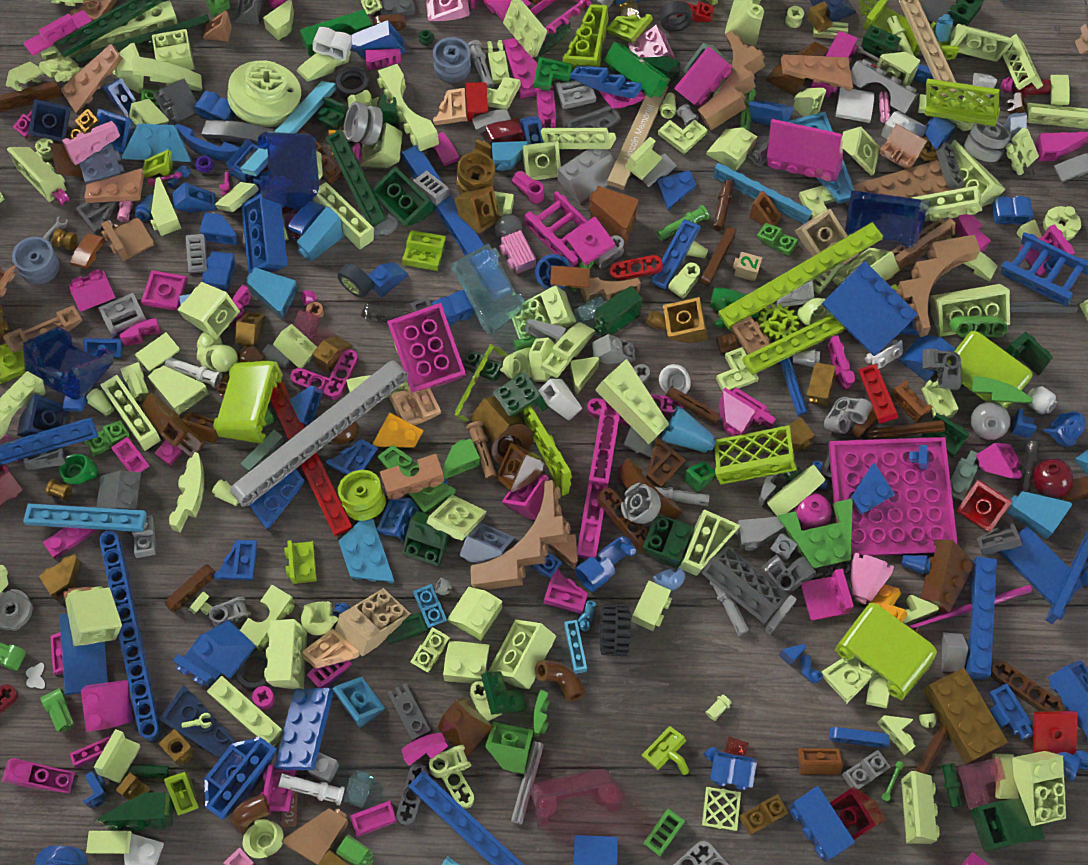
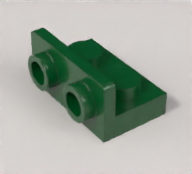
M323 97L322 100L326 107L320 109L313 118L316 123L332 130H337L345 123L348 108L345 104L339 103L334 99Z

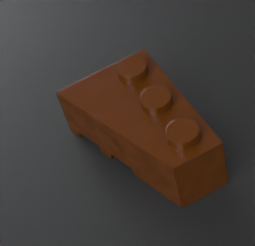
M935 539L934 545L936 549L934 557H930L929 561L932 566L930 574L925 577L920 599L937 605L939 608L937 612L950 613L975 563L954 540Z

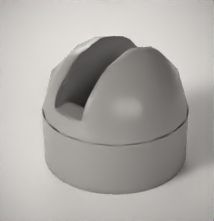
M440 578L436 584L435 593L440 595L449 594L450 592L447 589L452 588L451 583L444 578Z

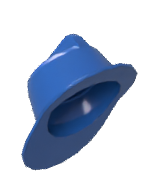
M53 845L44 848L38 854L35 865H87V859L80 849Z

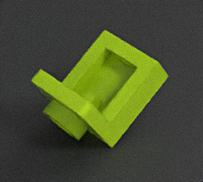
M950 40L938 41L945 59H955L959 46H950Z

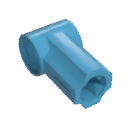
M944 14L937 21L935 37L938 41L950 40L953 19L950 15Z

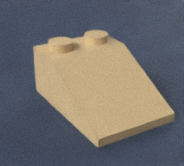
M831 209L822 211L795 230L803 245L813 256L848 237ZM859 253L856 254V255H854L853 257L847 259L846 261L842 262V264L845 265L846 263H848L849 261H851L853 258H855L856 256H858Z

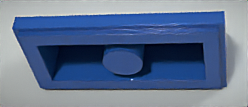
M83 338L84 357L122 358L124 344L121 338Z

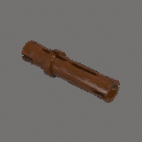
M731 180L723 181L721 193L718 195L719 203L712 226L716 231H720V228L721 231L724 230L729 203L732 201L731 195L734 182Z
M672 385L665 395L696 413L697 417L701 416L712 424H716L720 417V414L706 407L707 404H701Z

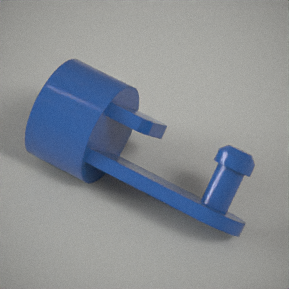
M621 536L597 553L596 558L589 557L577 566L575 573L583 586L590 592H594L615 574L613 566L626 555H635L636 547L632 545L629 538Z

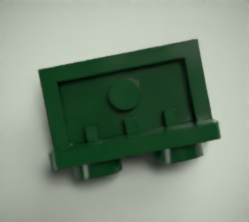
M936 413L932 421L942 420L945 424V431L925 433L920 437H945L947 455L953 458L969 436V433L963 427L951 422L946 416Z

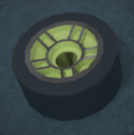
M346 264L337 275L342 286L356 297L364 298L373 288V283L369 276L353 264Z

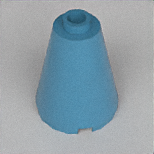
M677 406L672 413V418L670 421L668 420L669 425L662 432L661 440L704 453L708 450L711 451L716 443L714 440L715 436L683 408Z

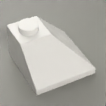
M896 111L885 123L881 136L888 139L896 123L921 138L925 135L928 127L901 111Z

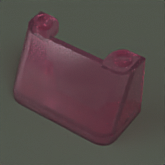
M599 769L535 783L531 789V800L537 827L548 825V818L556 813L557 801L595 794L597 804L602 803L606 805L609 812L619 811L623 798L620 787L612 773L606 769Z

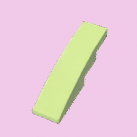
M133 56V75L150 76V81L166 83V86L185 78L190 90L202 91V78L200 74L171 63Z

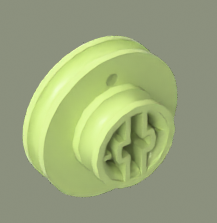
M266 60L252 61L239 66L231 74L227 98L233 112L242 120L263 127H274L281 125L299 106L301 87L294 74L285 67Z

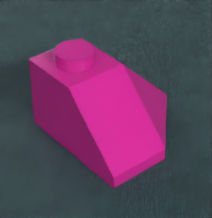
M994 443L976 455L979 459V466L986 472L1009 478L1022 477L1021 471L1018 470V466L1021 465L1020 459L1011 444Z

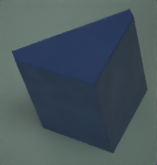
M34 99L28 135L62 142L63 139H66L71 107Z

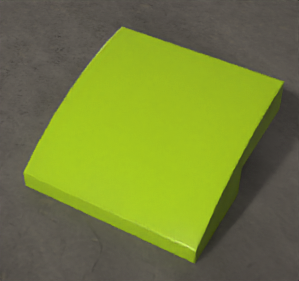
M411 230L402 258V265L438 271L446 236Z

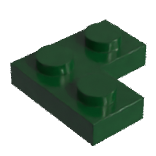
M501 671L481 674L491 715L521 713L526 710L521 690L506 691Z

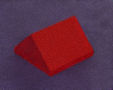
M977 480L956 511L990 532L1012 501L980 480Z

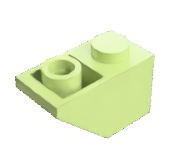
M536 338L528 353L532 380L534 382H547L551 377L550 374L541 370V365L551 354L552 348L555 345L549 338Z

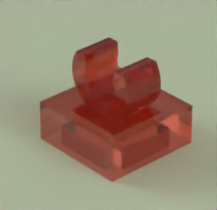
M729 736L724 752L745 756L749 743Z

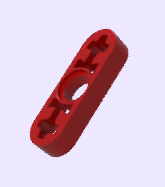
M657 255L616 262L611 265L610 274L617 281L657 274L663 269V262ZM653 261L657 262L656 268L651 266ZM645 262L647 264V270H645V266L643 264ZM634 264L641 265V270L639 272L632 271V266ZM617 268L622 270L620 275L616 274Z

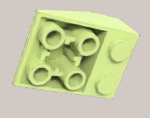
M557 285L509 310L519 339L531 335L524 331L528 319L564 328L577 323L565 291Z
M1042 751L1013 757L1014 781L1031 825L1036 826L1066 819L1063 756Z

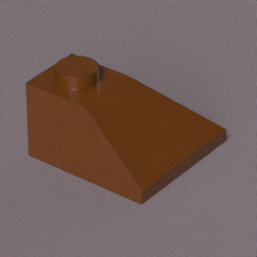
M510 443L496 478L510 491L515 492L538 480L544 470L545 461L538 455L514 443Z
M466 698L455 700L442 715L438 729L454 746L464 745V753L467 758L493 729V726Z

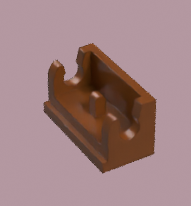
M905 380L894 388L890 397L917 423L932 411L933 406L931 404L927 406L908 387L909 382Z

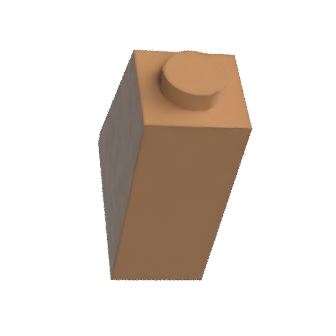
M329 808L285 837L282 843L308 861L318 865L328 850L332 851L348 826L347 815L339 809L333 811Z

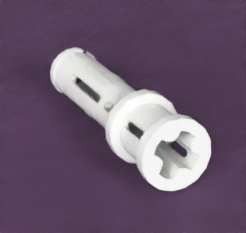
M172 357L165 361L166 367L194 377L199 382L208 383L213 388H217L218 383L222 379L221 372H213L205 366L199 368Z
M283 773L278 785L281 788L316 796L319 801L324 799L335 802L338 806H340L345 789L344 786L339 788L328 785L327 782L315 783Z

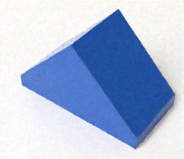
M311 385L290 399L301 423L308 426L314 421L323 390Z

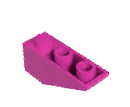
M1088 132L1039 134L1034 143L1039 155L1037 160L1055 161L1084 146L1088 141Z
M11 758L7 761L1 782L69 794L75 772Z

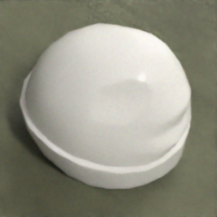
M671 364L666 366L659 376V384L665 393H667L671 385L685 394L690 389L691 380L689 374L680 365Z

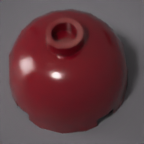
M1044 460L1034 471V487L1037 492L1045 494V497L1059 498L1065 496L1073 487V472L1070 466L1062 460Z

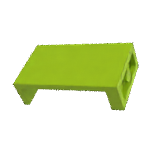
M879 0L866 17L863 28L868 30L869 26L873 25L892 34L887 20L891 17L893 23H895L892 16L896 15L901 27L905 29V36L914 55L917 56L921 50L906 17L887 8L888 0ZM933 22V23L930 25L931 28H932V30H933L934 35H935V30H934V28H935V25H936L935 22Z

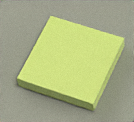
M240 182L214 205L219 210L234 212L253 196L259 188L256 184Z

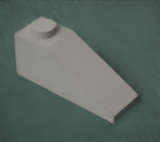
M777 517L738 520L737 524L741 525L737 529L739 549L755 550L785 532L786 529Z

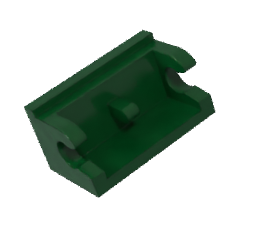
M381 94L382 125L387 122L400 130L396 98L393 97V102L388 104L387 96Z

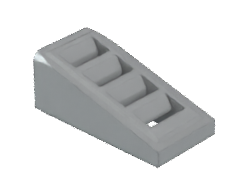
M425 171L413 180V183L435 205H438L450 196V189L428 171Z
M204 234L187 235L189 274L204 273L207 270ZM196 263H202V264H203V265L193 266V264H196Z
M528 319L524 328L525 332L537 338H549L555 344L564 335L566 328L532 319Z

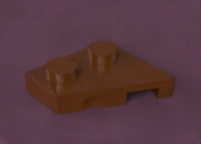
M657 437L646 478L657 487L662 488L685 464L686 460Z

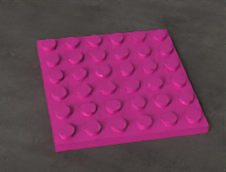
M945 437L829 442L834 503L851 498L873 463L876 464L895 493L893 497L862 515L859 514L852 503L851 557L855 553L860 554L859 556L934 554L936 549L934 545L935 539L954 540L957 544ZM919 445L928 446V469H920L919 463H910L909 452H919Z

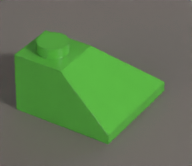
M493 722V729L489 733L486 748L504 770L524 774L534 730Z

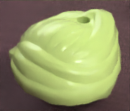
M814 298L806 302L797 312L799 320L806 326L832 314L821 304L825 300L824 298Z

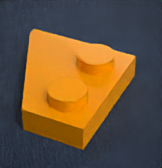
M389 412L372 445L378 447H391L394 445L395 447L414 448L424 430Z

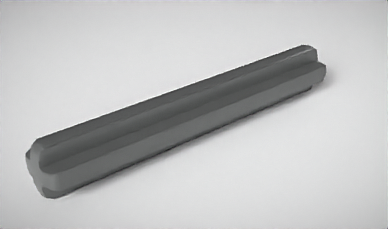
M1010 302V312L1075 313L1078 310L1077 302H1070L1067 307L1058 302Z

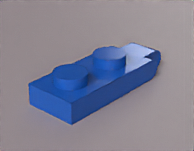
M1007 683L988 693L993 704H1001L1011 720L1007 726L1013 735L1017 734L1022 741L1033 736V731L1030 728L1032 722Z

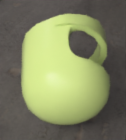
M220 344L210 346L204 353L203 358L206 367L214 372H228L230 367L238 362L236 351L228 345ZM211 350H214L211 356V362L214 368H212L208 362V354Z

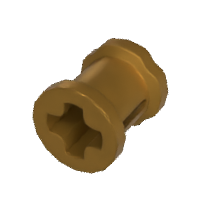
M51 479L46 486L45 493L47 496L53 495L61 498L62 501H67L72 493V485H64L58 483L55 479Z

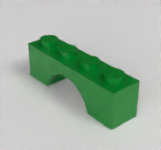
M365 9L308 26L300 29L304 46L310 56L316 54L313 51V40L319 27L330 28L335 32H343L352 36V34L372 27V24Z

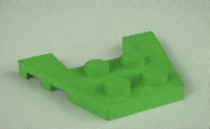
M852 499L833 504L838 523L809 530H801L796 511L777 516L779 522L787 530L786 532L789 537L798 543L797 549L813 569L851 560Z

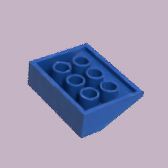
M866 261L857 266L821 303L873 356H876L917 315Z

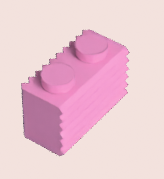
M521 230L501 238L500 250L503 256H507L510 270L514 269L515 274H519L536 267V258Z

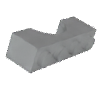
M865 59L856 61L850 71L853 84L860 88L872 82L883 84L890 92V105L904 114L909 113L919 96L914 87L902 85L900 79L894 76L890 78L886 75V71L881 68L875 69L871 67L872 63Z

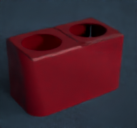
M519 118L486 125L487 139L491 146L492 143L525 141V133Z

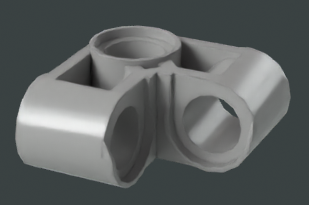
M839 398L825 418L824 428L829 432L845 434L852 422L858 424L865 423L873 409V405L868 400L862 398Z

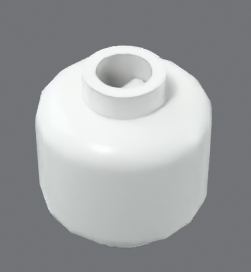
M1043 386L1036 389L1033 388L1027 394L1032 398V404L1027 403L1028 406L1039 414L1052 412L1057 404L1056 395Z

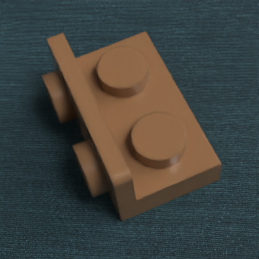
M751 316L731 326L732 332L747 354L771 344L769 338L760 331L761 328L758 322L754 321Z

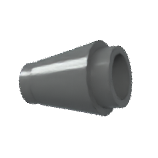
M268 344L262 352L265 355L264 361L277 362L278 366L284 369L290 363V360L274 345Z

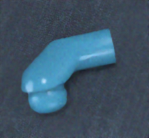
M587 601L585 610L577 621L578 627L582 631L590 629L596 608L594 601Z

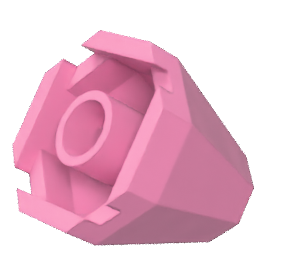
M855 553L851 561V596L855 597L854 601L866 604V602L873 600L891 576L894 566L890 565L887 567V562L868 555L859 558L860 554Z

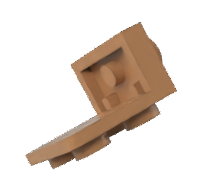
M135 218L115 229L111 227L108 220L101 223L104 229L101 232L106 242L110 240L111 245L109 246L114 255L118 254L122 262L154 246L152 238L139 218Z

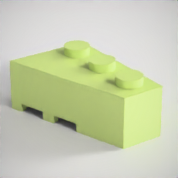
M703 510L697 520L679 568L697 576L741 525Z

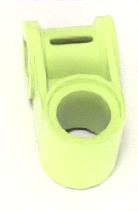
M695 263L686 264L679 274L672 279L668 289L684 299L698 281V275L700 274L699 266Z
M475 682L471 686L470 696L478 712L487 721L502 715H491L485 689L483 696L475 695L477 688L480 690L484 689L483 682Z
M464 745L455 746L430 759L429 770L431 775L441 778L469 768L471 763L467 761ZM436 762H442L445 767L442 770H436L433 765Z

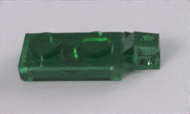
M569 22L567 25L561 24L556 28L557 32L555 34L549 33L546 35L538 55L542 56L563 40L571 30V23Z

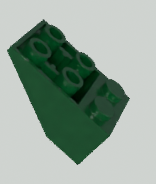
M166 792L142 793L100 816L98 822L103 824L105 828L110 829V831H123V828L143 831L145 827H153L154 830H165L166 826H173L174 804Z
M1021 798L980 805L970 811L984 853L1045 839L1041 824L1031 825Z

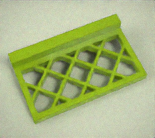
M927 79L925 115L996 126L1000 114V89ZM931 86H936L939 88V90L936 91ZM949 89H955V90L958 91V92L953 93V92H952L951 90H949ZM968 91H969V92H974L975 95H974V96H971V95L968 93ZM941 93H946L948 97H943ZM986 94L994 95V97L989 99ZM963 95L966 100L963 101L958 96ZM981 98L984 102L980 103L976 99Z
M790 425L715 440V473L720 485L797 470ZM787 433L782 442L776 439L779 434ZM761 437L768 438L763 445L757 442ZM741 441L749 442L744 449L738 446ZM772 441L778 444L774 451L767 448ZM720 445H730L725 453L720 450ZM753 445L760 448L754 455L748 452ZM783 447L789 450V454L778 455V452ZM734 449L740 451V454L735 459L729 456ZM764 451L770 454L768 458H758ZM744 455L751 458L748 462H739ZM726 458L732 461L730 465L721 467L722 462Z

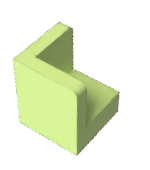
M494 191L500 217L512 214L514 194Z

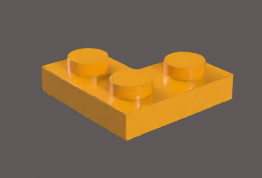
M884 584L873 600L869 602V604H878L901 622L908 615L905 609L893 606L901 595L899 588Z

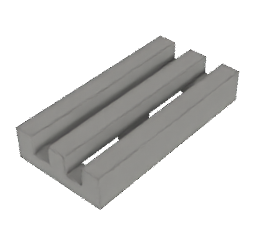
M791 595L786 599L767 624L765 632L769 635L773 633L794 606L797 600Z

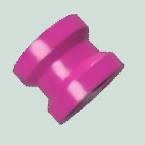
M261 686L253 692V702L260 710H269L275 704V696L270 688Z

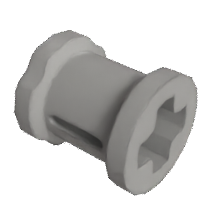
M689 104L682 105L676 111L677 116L684 120L686 127L693 120L698 121L699 117L693 114Z

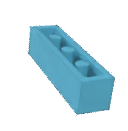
M577 620L567 621L564 623L573 671L576 674L587 672Z

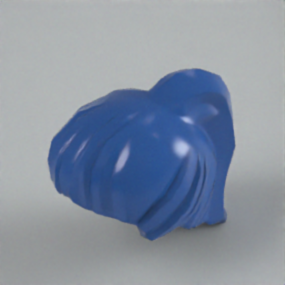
M1080 412L1061 413L1054 420L1051 427L1043 429V432L1049 433L1059 445L1071 447L1075 445L1077 438L1084 432L1086 419Z

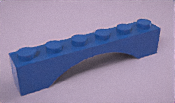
M977 556L973 560L975 565L970 572L969 580L972 596V613L968 652L964 668L971 679L985 681L991 675L997 559Z

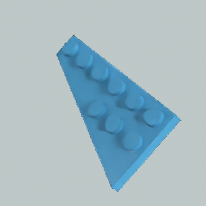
M826 112L788 121L793 124L833 132ZM844 161L836 182L817 178L838 204L856 200V193Z

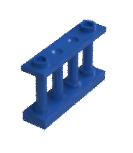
M1024 232L1021 244L1024 245L1013 262L1010 263L1005 260L1001 268V275L1067 307L1071 302L1073 294L1070 292V289L1081 272L1088 275V261L1038 239L1033 234ZM1032 248L1040 252V255L1031 269L1026 271L1019 266ZM1047 256L1057 258L1058 261L1047 278L1043 279L1036 275ZM1065 264L1074 270L1064 286L1059 287L1053 284V281Z

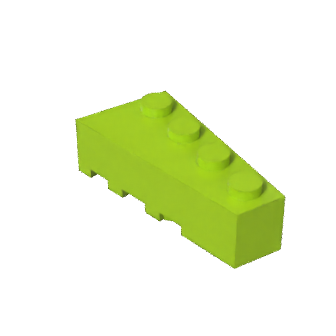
M590 4L582 20L581 27L577 29L576 36L573 42L571 41L567 54L565 53L563 57V62L573 64L571 72L578 65L600 67L609 20L607 5Z

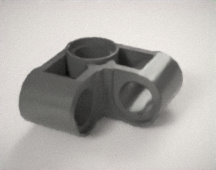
M924 349L922 351V368L937 372L939 388L958 390L961 385V357L959 354L938 349Z
M776 554L762 566L781 590L788 592L796 590L816 574V571L804 556L797 559L788 568L779 558L778 554ZM790 577L792 583L786 588L784 586V579Z

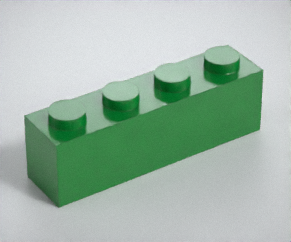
M613 42L604 59L609 64L608 67L610 69L618 70L621 73L620 75H624L626 80L630 79L632 82L641 83L642 89L645 90L644 94L651 98L653 96L661 98L671 80L623 44Z

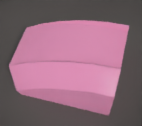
M427 0L426 2L427 16L430 21H449L470 15L468 0Z

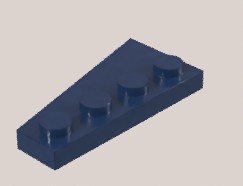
M185 685L182 686L159 718L161 722L175 729L178 733L219 759L231 744L237 743ZM203 713L210 714L209 718L202 720L203 723L211 722L210 727L203 728L198 725L182 728V723L199 719Z

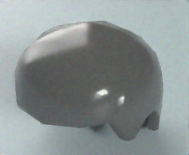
M504 215L496 223L494 228L495 236L501 241V238L506 235L508 236L519 230L523 231V224L515 215Z

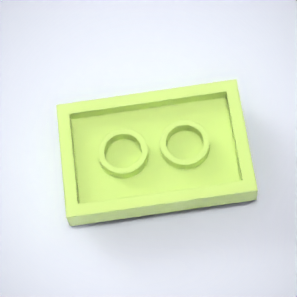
M511 0L503 24L531 58L537 57L548 31L522 0Z
M451 495L428 517L427 524L433 526L436 530L449 534L455 539L463 540L485 517L486 511Z

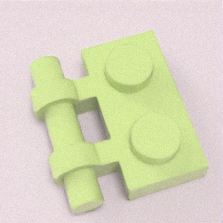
M62 56L39 63V69L50 78L55 77L57 82L69 81L70 78H73L84 68H79V64L69 56L65 58Z
M1022 128L1011 139L1013 145L1011 143L1006 145L1007 157L1011 159V166L1017 175H1022L1024 173L1023 167H1029L1039 157L1031 135L1026 128Z

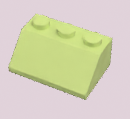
M957 24L950 35V46H959L958 53L997 62L1014 42L1013 38Z
M30 147L7 148L17 170L48 202L55 199L52 192H58V188H61L64 192L67 190L64 185V178L54 172L55 170L49 162L45 163L43 161L44 159L38 151L34 152Z
M869 247L844 265L832 281L839 286L864 261L885 281L891 279L900 269L893 252Z
M295 619L271 620L267 631L269 647L266 649L268 664L264 671L265 679L274 687L293 690L304 689L306 660L302 657V651L307 647V631Z
M515 619L488 672L501 671L505 682L515 687L530 689L536 677V664L538 661L546 658L556 635L541 623Z
M911 771L901 779L906 844H933L939 838V826L935 822L938 810L937 804L934 803L933 795L936 792L935 783L932 782L931 775Z

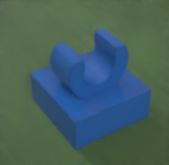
M919 445V452H909L910 463H919L920 469H928V446Z

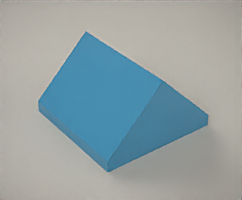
M363 677L345 682L333 688L336 697L359 729L386 709Z

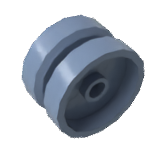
M447 37L435 44L433 62L434 72L437 77L445 82L456 83L464 80L471 71L470 48L465 41L456 37Z
M35 236L20 241L14 247L12 260L25 281L30 284H44L58 274L60 268L59 259L53 247L46 239Z

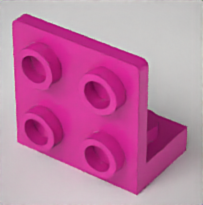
M843 569L835 570L831 577L806 581L800 585L811 621L846 615L854 607Z

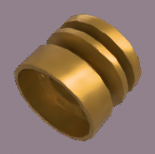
M471 152L460 159L458 162L456 186L461 195L465 192L493 186L495 165L488 155L481 152Z

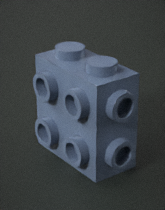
M112 144L104 146L100 151L95 152L85 161L80 162L86 186L87 184L125 173L123 165L119 164V160H121L120 153L114 149Z

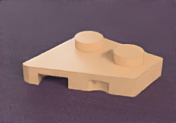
M465 88L448 90L444 101L439 107L440 111L437 117L433 119L434 125L467 121Z
M331 629L303 650L302 657L317 669L358 658L359 651L334 629Z

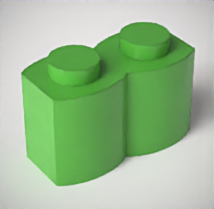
M350 835L344 838L337 849L339 857L350 865H371L374 860L371 849Z

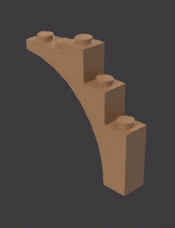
M732 31L725 34L733 51V68L719 92L698 109L703 122L710 130H713L746 109L744 94L756 87L753 81L755 79L754 73L765 67L763 61L765 57L760 49L757 50L753 45L751 47H748L746 44L743 45L739 35L735 36Z
M975 235L932 242L928 250L929 260L916 262L912 270L913 279L899 283L896 292L917 313L913 326L915 331H918L919 337L927 336L930 329L928 298L932 287L950 269L977 259L980 248Z
M553 480L545 481L544 498L540 512L527 534L513 548L501 556L471 566V585L474 588L489 590L523 585V578L526 576L524 566L546 563L545 556H548L546 544L568 541L570 525L562 516L561 506L558 505L561 492Z

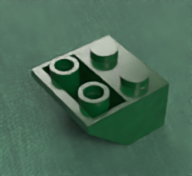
M417 511L410 519L402 555L439 567L451 536L427 524L430 515Z
M658 514L652 522L642 549L659 563L677 569L690 539L693 526Z

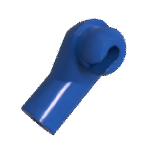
M180 166L172 174L179 171L181 176L187 178L191 170L186 168L187 166ZM179 178L169 179L167 185L175 188Z
M802 655L801 674L811 683H818L823 678L822 673L811 667L810 655Z

